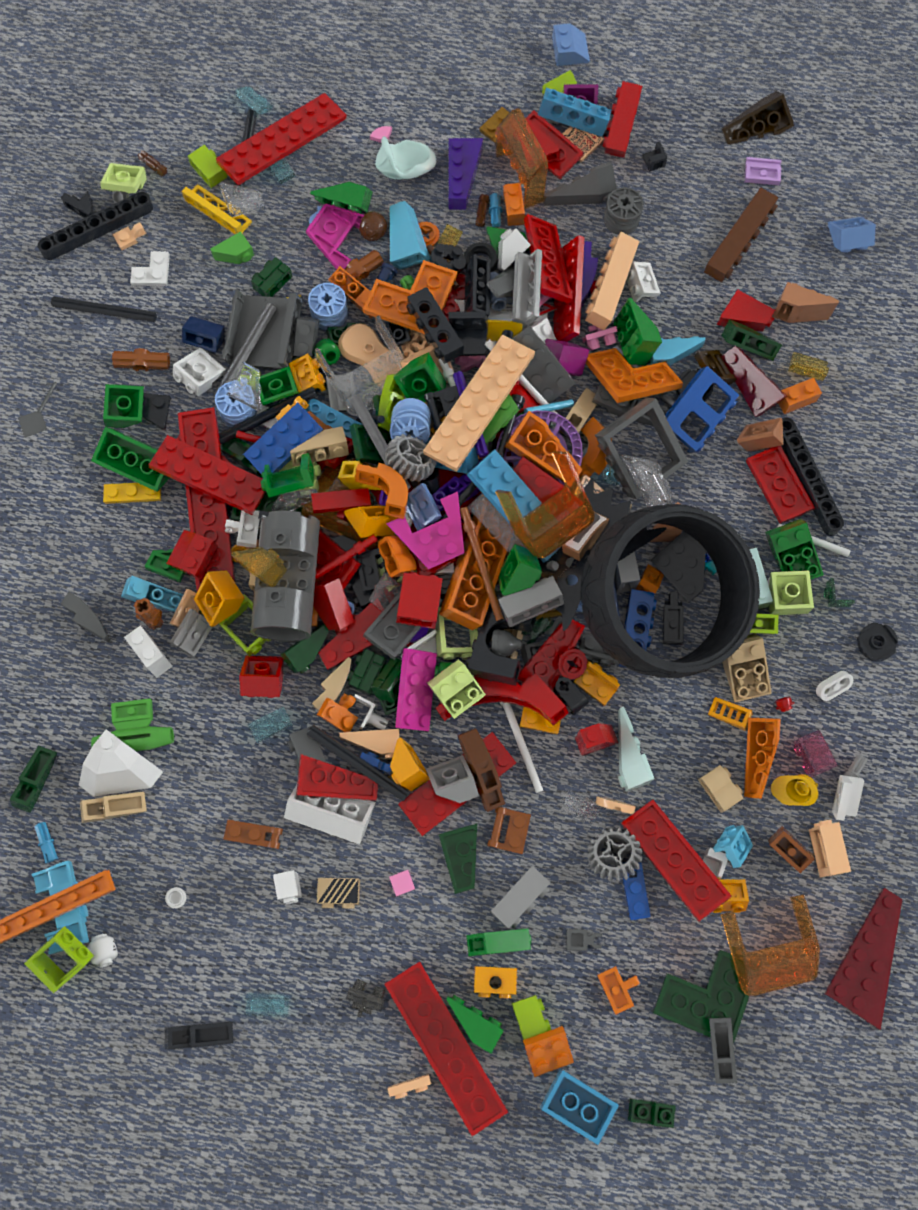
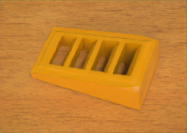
M717 697L714 698L708 713L709 716L744 731L748 727V718H751L753 714L750 709ZM722 704L723 706L721 708V711L719 714H717L716 710L718 708V705ZM726 707H729L730 710L727 717L723 716ZM734 710H736L738 712L736 714L735 719L733 720L731 719ZM741 714H745L743 722H739Z

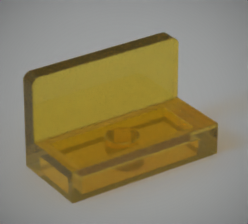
M793 352L788 371L823 381L828 374L829 368L827 367V361Z

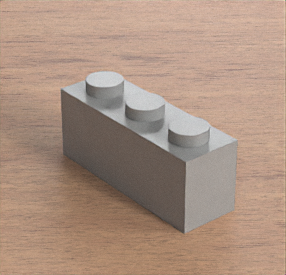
M553 576L541 579L528 589L498 599L509 627L564 604L563 595Z
M532 866L490 913L507 929L511 926L515 929L522 921L520 916L525 911L529 913L535 907V899L538 896L543 898L550 890L547 887L550 882Z

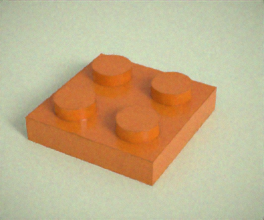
M563 1026L523 1040L534 1077L574 1063Z

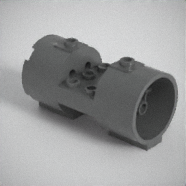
M272 511L269 512L267 517L264 515L261 517L250 631L257 637L279 642H299L311 637L320 521L314 516L306 518L301 515V512Z

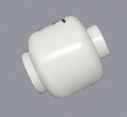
M107 934L93 937L87 946L88 950L94 955L91 958L92 964L100 965V967L111 965L113 963L112 960L118 955L113 937L107 936Z

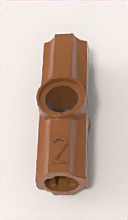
M373 250L361 259L351 260L344 270L360 282V280L366 279L370 272L381 266L384 262L379 252Z
M137 348L134 352L114 351L112 353V362L114 368H133L135 371L145 370L147 372L149 369L169 370L170 355L169 353L150 352L147 349Z
M146 598L136 600L134 604L136 618L143 621L152 630L161 628L164 623L162 611L155 608L150 600Z

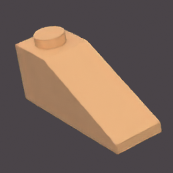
M399 729L342 732L339 733V737L347 743L381 757L385 756V759L390 760L393 757L400 733Z

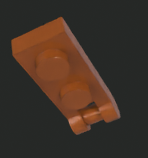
M227 820L223 840L279 849L280 843L278 841L283 829ZM266 833L272 834L270 841L265 840Z

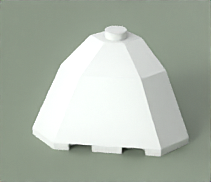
M105 730L92 746L83 763L79 786L93 797L148 789L154 785L163 771L108 730Z

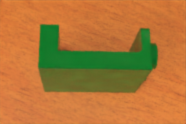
M309 453L301 455V466L272 473L269 464L264 466L261 487L263 491L267 492L268 497L314 486L315 470Z

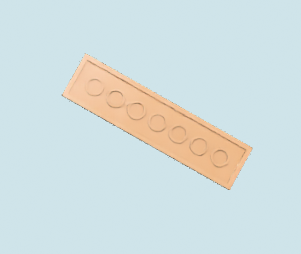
M502 335L423 450V454L457 472L534 357L535 351Z

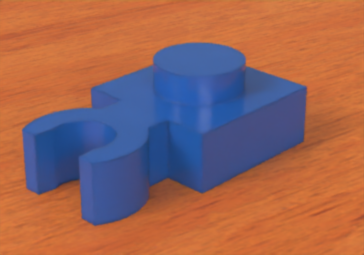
M370 751L367 754L361 753L360 757L376 769L391 775L390 765L380 761L378 755Z

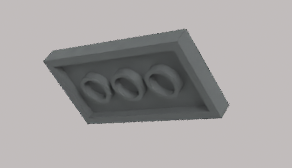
M530 325L512 338V340L535 351L534 357L522 375L549 404L576 384L575 380Z
M401 591L363 634L364 638L393 660L397 658L403 648L407 646L422 628L420 626L396 623ZM440 599V601H439V606H440V605L442 604V602H443L442 599Z

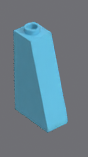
M405 201L391 205L390 263L398 269H405L420 264L423 260L429 261V253L414 209Z

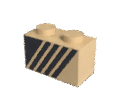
M318 878L317 904H322V908H334V904H341L343 909H355V905H359L360 879Z

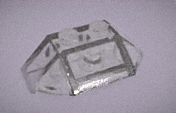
M625 454L621 456L647 507L673 503L672 492L669 488L670 484L662 475V468L657 462Z

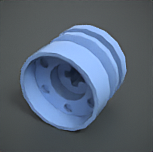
M322 283L311 290L308 297L311 318L319 319V328L327 330L328 327L343 326L348 317L346 296L341 287L334 283Z
M240 381L225 383L215 394V404L221 419L229 427L256 415L258 412L253 392L245 383Z
M415 398L399 401L394 406L391 415V438L394 439L402 434L405 436L410 434L412 438L417 437L418 440H423L425 444L430 436L431 412L427 404Z

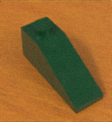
M729 319L721 334L727 343L772 361L782 346L781 343Z
M324 623L311 632L309 639L296 642L280 654L293 673H304L310 668L309 664L315 660L330 631Z

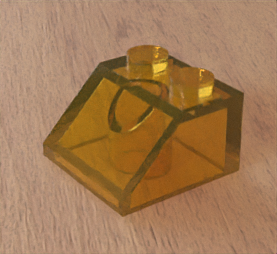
M263 547L232 553V557L244 569L269 587H274L287 571L283 566L284 561L272 549L267 551Z

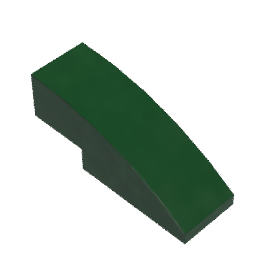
M233 438L220 445L222 452L250 473L262 478L261 473L244 456V453L251 445L238 438Z
M38 745L18 778L19 784L9 799L13 807L31 813L53 767L57 752Z

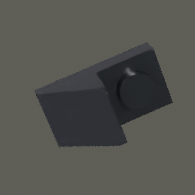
M88 191L80 200L76 196H70L67 193L61 196L64 206L81 217L86 218L94 214L92 199Z

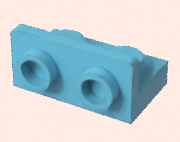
M731 825L724 829L713 850L714 852L725 851L726 857L731 862L733 868L741 867L753 844L743 825L736 827Z

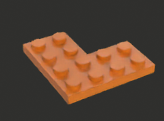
M423 260L411 290L376 279L363 307V313L425 334L423 329L420 330L417 327L416 318L414 315H410L406 308L408 304L407 297L427 287L443 311L457 278V271Z
M617 348L590 353L586 360V365L617 403L682 389L683 386L681 379L666 362L632 368Z

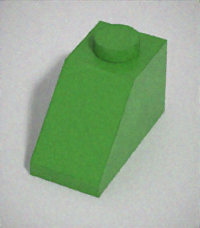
M241 231L210 249L214 260L234 264L246 263L254 256L252 246Z

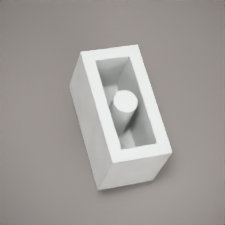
M292 870L274 874L277 900L282 901L284 904L286 903V905L297 903L298 898L302 897L298 873Z

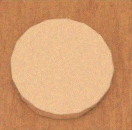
M597 796L595 802L598 806L633 814L636 808L634 805Z

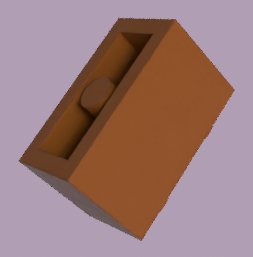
M783 826L768 839L769 845L800 874L815 860L813 854Z

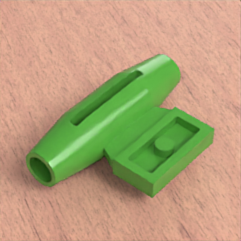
M151 699L111 703L112 723L116 730L110 733L136 752L152 750L174 743L172 727L150 726L153 719ZM101 735L92 737L91 746L95 744Z

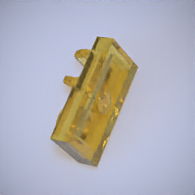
M447 224L437 244L457 246L463 232Z

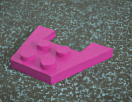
M325 203L306 229V234L336 270L339 266L346 269L351 259L337 250L354 226L359 229L364 215Z
M458 492L440 499L448 518L412 533L405 517L404 519L398 518L387 523V526L428 570L464 554Z

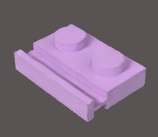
M746 158L745 182L779 186L781 182V160Z

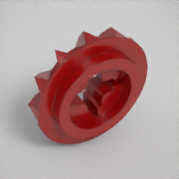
M572 648L565 650L559 656L560 659L557 663L558 672L563 677L576 679L583 675L587 668V658L582 651ZM567 660L573 661L577 667L570 666Z

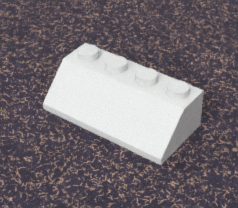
M297 785L295 786L287 801L285 819L350 842L361 843L376 802L363 799L296 795Z

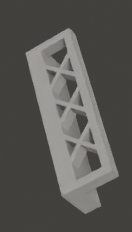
M537 249L531 255L521 252L515 255L512 321L527 326L539 317L542 250Z

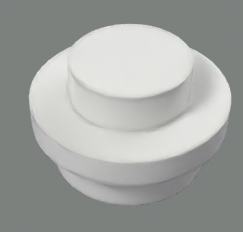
M178 887L170 889L165 897L167 905L171 908L182 907L186 902L185 891Z

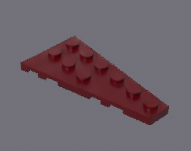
M882 888L824 993L878 1030H881L903 900L886 888Z

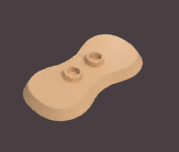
M356 323L351 325L342 333L338 341L341 354L349 361L364 367L369 372L374 383L381 389H383L387 375H396L402 369L400 361L406 359L402 354L388 349L381 342L374 329L366 324Z

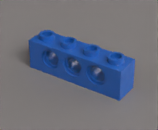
M631 589L624 628L631 638L646 651L647 647H650L652 637L648 635L649 629L653 628L654 618L651 617V614L656 609L657 600L654 599L655 593ZM636 609H643L646 615H639ZM634 627H640L643 633H636Z

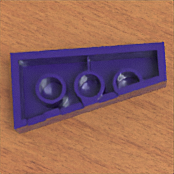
M449 138L448 210H466L483 151V138Z

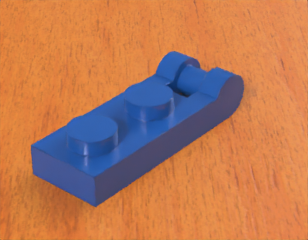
M642 862L639 863V870L634 869L636 877L629 878L628 873V879L625 880L623 878L630 920L651 917Z

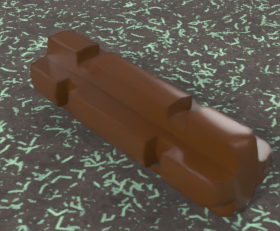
M141 150L138 153L139 160L143 163L145 162L153 171H157V174L162 177L167 174V168L151 155H148L146 151Z
M481 194L479 198L476 217L477 227L485 226L489 202L487 194Z

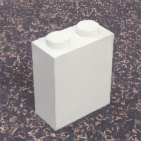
M141 625L124 637L147 669L156 678L172 667V664Z

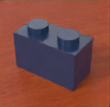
M190 316L182 327V343L217 352L225 339L224 325Z

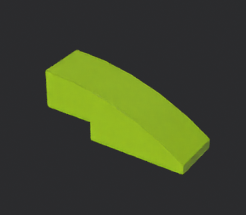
M395 374L387 375L378 413V416L382 415L385 418V421L378 423V426L389 432L394 406L399 401L406 399L393 378Z

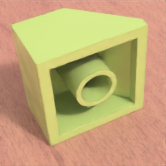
M809 571L770 573L769 589L773 602L769 605L770 614H808L814 608Z

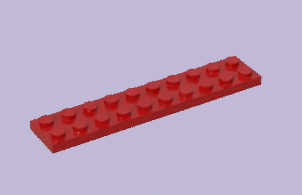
M215 407L179 412L180 440L222 460ZM185 485L190 531L204 536L218 545L202 579L200 580L195 577L196 591L198 592L207 572L227 570L235 582L230 533L225 532L226 520H228L227 504Z

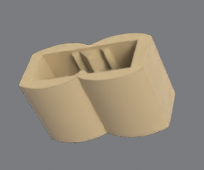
M721 765L698 779L720 813L725 812L743 799L742 789L739 785L733 784L730 779V772Z

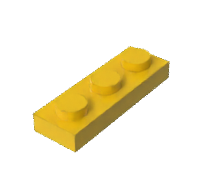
M139 483L104 484L103 502L105 504L161 501V489L157 492Z

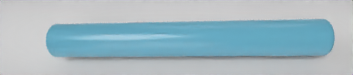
M571 399L524 409V413L528 411H553L574 406V401Z

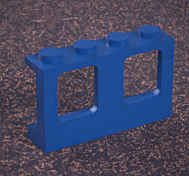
M708 366L701 368L665 414L675 436L688 447V453L699 452L705 445L703 442L706 438L713 435L715 426L726 418L725 413L728 409L731 410L736 405V399L739 394ZM712 383L728 396L717 412L702 399V396ZM690 412L696 414L707 424L695 440L680 427Z

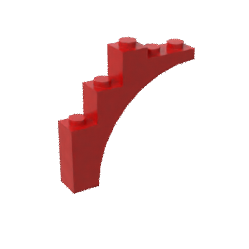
M536 673L532 677H527L522 685H519L517 682L516 686L496 681L490 682L487 679L474 677L486 695L472 706L495 702L517 704L540 714L553 726L569 714L566 705ZM441 702L435 708L444 721L452 717Z

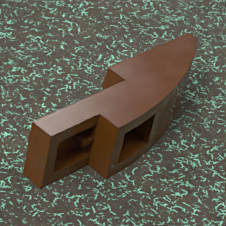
M474 728L457 735L467 765L473 774L485 811L489 812L504 805L505 801L500 789L502 785L478 730Z

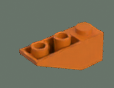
M339 266L328 280L340 286L345 296L363 312V307L371 291Z

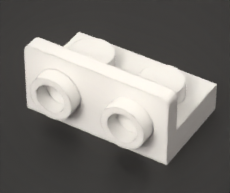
M633 262L626 280L634 302H638L642 297H657L660 294V290L651 264L647 262Z

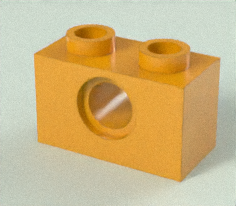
M475 966L474 993H478V997L490 998L491 993L499 994V998H511V994H516L517 968ZM493 976H497L501 980V985L497 989L491 988L489 984Z

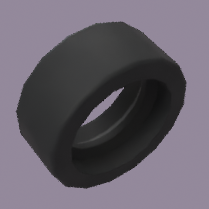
M478 242L466 249L464 253L466 265L464 268L467 267L472 255L484 253L491 259L490 272L496 270L497 253L491 245Z

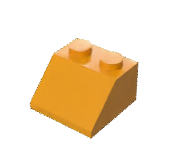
M227 570L207 572L194 597V601L210 627H214L236 613L245 597Z
M401 737L398 738L390 765L393 771L391 776L397 785L400 784L412 792L430 779L413 747Z

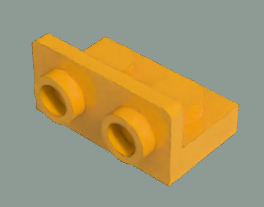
M307 353L289 363L299 393L310 387L314 389L319 388L322 392L325 391V379L319 373L320 365L316 358L313 359Z
M588 662L583 675L576 678L573 683L605 706L620 687V684L613 675L604 673L600 665Z
M523 707L520 727L558 735L561 720L553 726L540 714Z
M718 879L732 897L713 911V913H720L722 911L740 913L746 911L749 903L746 880Z

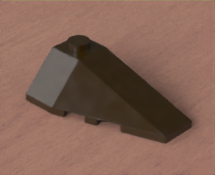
M775 91L752 105L722 127L721 130L726 143L729 145L748 141L749 137L753 136L764 138V134L768 133L779 135L795 125L784 94Z

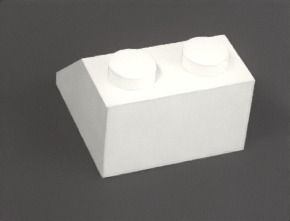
M507 229L500 236L501 240L498 245V269L500 271H504L515 261V255L518 252L523 253L530 246L529 242L517 229Z

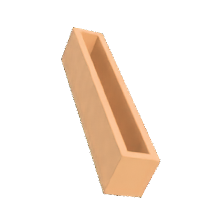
M620 232L617 237L614 236L609 244L611 250H608L605 256L607 261L600 269L602 275L598 277L595 283L597 289L593 291L590 297L592 303H589L585 311L588 313L585 321L602 330H605L613 319L639 244L638 240L623 232Z

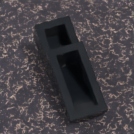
M233 1021L165 1027L166 1050L233 1043Z

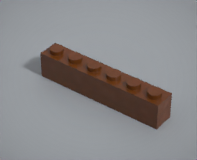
M760 187L707 263L704 273L721 283L725 278H730L734 271L732 269L733 266L739 265L743 258L741 256L742 253L748 252L752 245L750 243L751 240L757 239L761 232L759 230L760 227L764 228L769 221V214L773 215L775 213L779 197Z

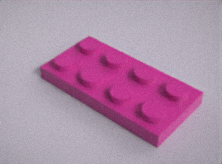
M403 648L395 728L420 731L430 730L433 691L427 682L435 677L437 653Z

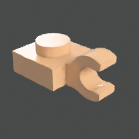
M137 223L133 226L132 230L126 227L114 233L113 236L121 250L137 244L136 238L145 235L146 232L142 224Z

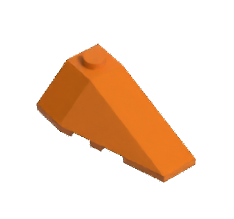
M528 411L504 447L521 458L524 456L542 470L573 486L582 468L571 454L565 450L557 436H554L547 423Z
M748 718L744 797L762 799L780 739L781 719Z

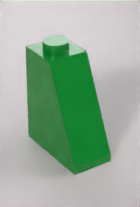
M529 928L466 935L468 956L531 950L532 939L529 934Z

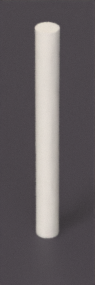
M811 536L816 546L846 557L850 554L851 550Z

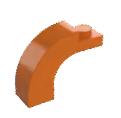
M594 417L580 430L587 437L589 445L585 456L582 458L580 466L582 471L576 479L577 481L585 474L588 477L594 472L600 475L608 464L605 460L606 455L598 447L599 443L595 437V434L605 427Z
M379 463L377 468L358 464L355 482L375 486L383 490L387 495L385 515L404 519L407 510L408 488L403 477L396 470L383 463Z

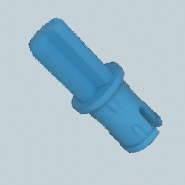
M493 193L490 195L489 208L492 227H500L501 213L503 211L501 196L498 193Z
M45 822L36 824L35 830L39 839L38 847H41L45 863L58 860L53 844L54 839L50 837L47 824Z

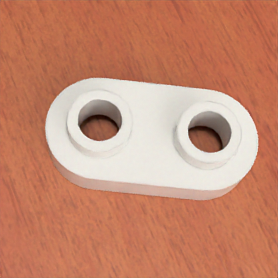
M840 671L822 681L817 686L816 694L822 700L829 701L847 691L853 684V677L846 671Z

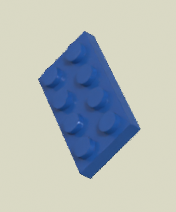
M296 403L244 453V456L261 475L264 472V466L269 464L272 473L279 472L292 460L290 451L320 433L323 428L299 403Z

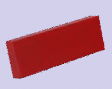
M369 488L311 493L313 514L371 506Z

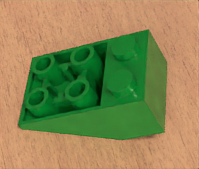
M352 182L310 192L315 197L314 200L319 201L321 204H329L330 202L336 207L343 209L348 207L349 210L362 214V211L368 212L373 193L368 187Z
M628 298L614 319L613 325L617 328L618 341L627 362L632 365H646L661 345L662 339L656 325L632 298Z
M798 519L765 532L780 572L809 571L810 580L824 575L807 522Z
M454 994L452 998L447 996L446 1000L472 1043L492 1053L504 1031L500 1027L502 1023L491 1016L488 1020L482 1017L483 1012L474 1006H471L470 1009L463 1005L465 1001Z

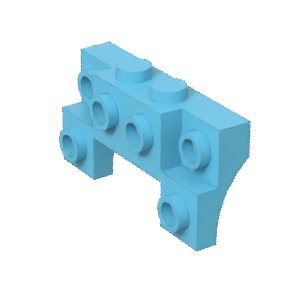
M72 861L58 863L42 871L32 873L36 894L49 891L50 896L78 883L75 879ZM83 905L55 918L57 929L60 930L65 926L82 944L89 942L85 924L87 922L86 917L88 916L87 906ZM59 930L44 934L47 937V941ZM55 942L49 947L48 954L52 955L64 950Z

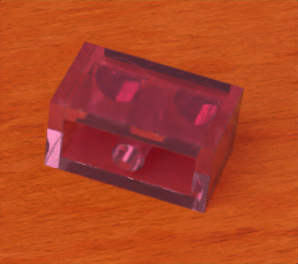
M820 729L794 741L795 753L801 756L804 762L803 769L807 774H810L811 778L838 766Z

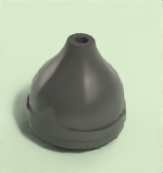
M501 629L493 631V654L508 657L516 650L522 648V640L516 638L511 632Z

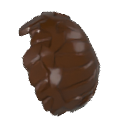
M367 212L361 219L359 231L368 241H377L386 234L387 221L378 212Z

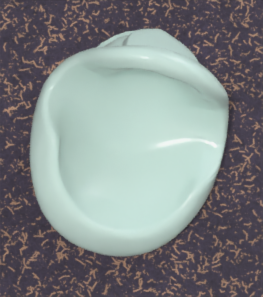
M384 136L381 139L382 146L378 151L375 162L377 169L391 179H412L432 170L437 160L432 149L423 143L404 140L397 144H389L387 137Z

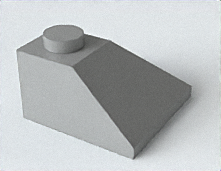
M463 755L426 768L436 795L459 803L479 796L474 777Z

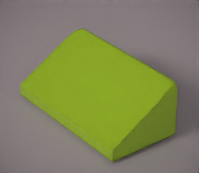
M569 70L545 83L542 88L543 95L546 88L563 93L564 84H577L572 71Z

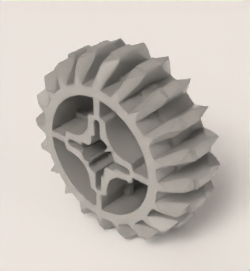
M404 434L396 436L387 446L385 460L388 462V466L396 470L405 480L410 479L411 482L414 480L418 482L425 480L433 473L436 466L435 460L423 454L427 444H424L423 440H418L417 437L412 438L410 434L408 436Z
M612 827L608 833L603 829L602 836L596 833V840L591 839L590 844L592 846H588L589 854L587 858L590 861L589 865L591 868H594L595 874L600 873V878L602 879L608 876V881L611 882L613 877H616V881L619 882L620 877L623 876L627 880L628 873L634 876V869L639 870L640 868L639 863L642 862V857L640 856L642 849L639 848L640 842L635 841L636 837L634 834L629 836L628 830L622 833L620 827L617 829V832ZM607 845V850L598 856L602 847ZM611 849L616 855L618 854V859L616 856H613ZM631 853L630 859L623 865V858ZM613 864V865H615L616 867H610V866H607V865Z

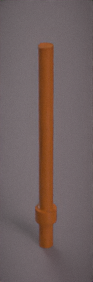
M461 508L460 512L464 521L463 527L465 532L468 533L496 621L504 619L477 539L475 523L471 520L468 508Z

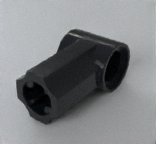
M434 468L433 473L428 478L421 480L422 484H426L431 495L440 489L439 468Z

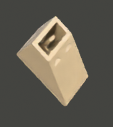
M757 634L748 635L742 645L722 662L734 702L772 694L764 641Z

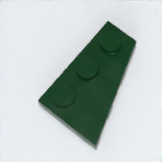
M477 823L439 834L455 894L475 889Z

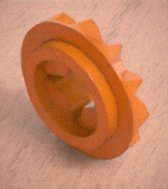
M430 222L419 223L421 232L429 233V239L423 237L426 247L430 244L434 246L439 241V229Z

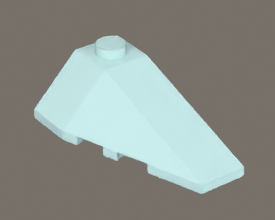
M621 707L618 710L620 773L618 780L622 788L625 787V790L629 791L648 785L654 780V776L646 755L640 754L639 739L636 736H632L634 730L624 707Z

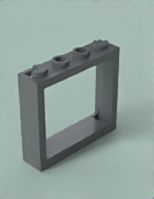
M655 398L644 399L595 434L599 443L598 447L606 455L605 460L608 465L612 466L614 477L621 483L622 491L629 498H640L688 463L670 424ZM647 412L672 461L636 487L610 438Z

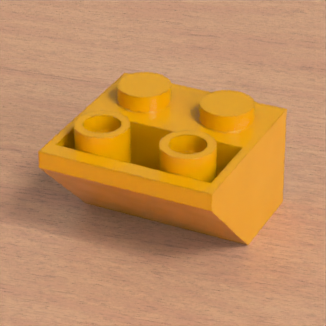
M384 505L356 507L344 511L345 516L360 538H367L373 534L375 536L394 535V532L387 526V523L398 518L385 515Z

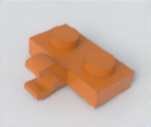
M344 693L339 704L330 698H326L317 715L340 731L350 732L358 717L349 712L348 709L354 705L356 698Z
M616 966L597 974L615 1015L634 1006L627 990L640 984L636 975L623 981Z

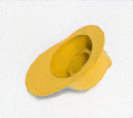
M805 774L784 775L774 779L771 784V792L782 804L810 806L818 799V783H815L810 776Z

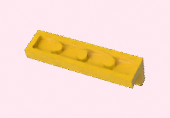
M198 184L192 190L188 187L182 190L186 202L234 234L240 231L243 233L252 223V220ZM198 190L204 194V198L198 195L196 192ZM209 201L217 202L218 207L214 206ZM223 210H229L231 216L223 212ZM242 219L245 223L241 226V223L237 220Z

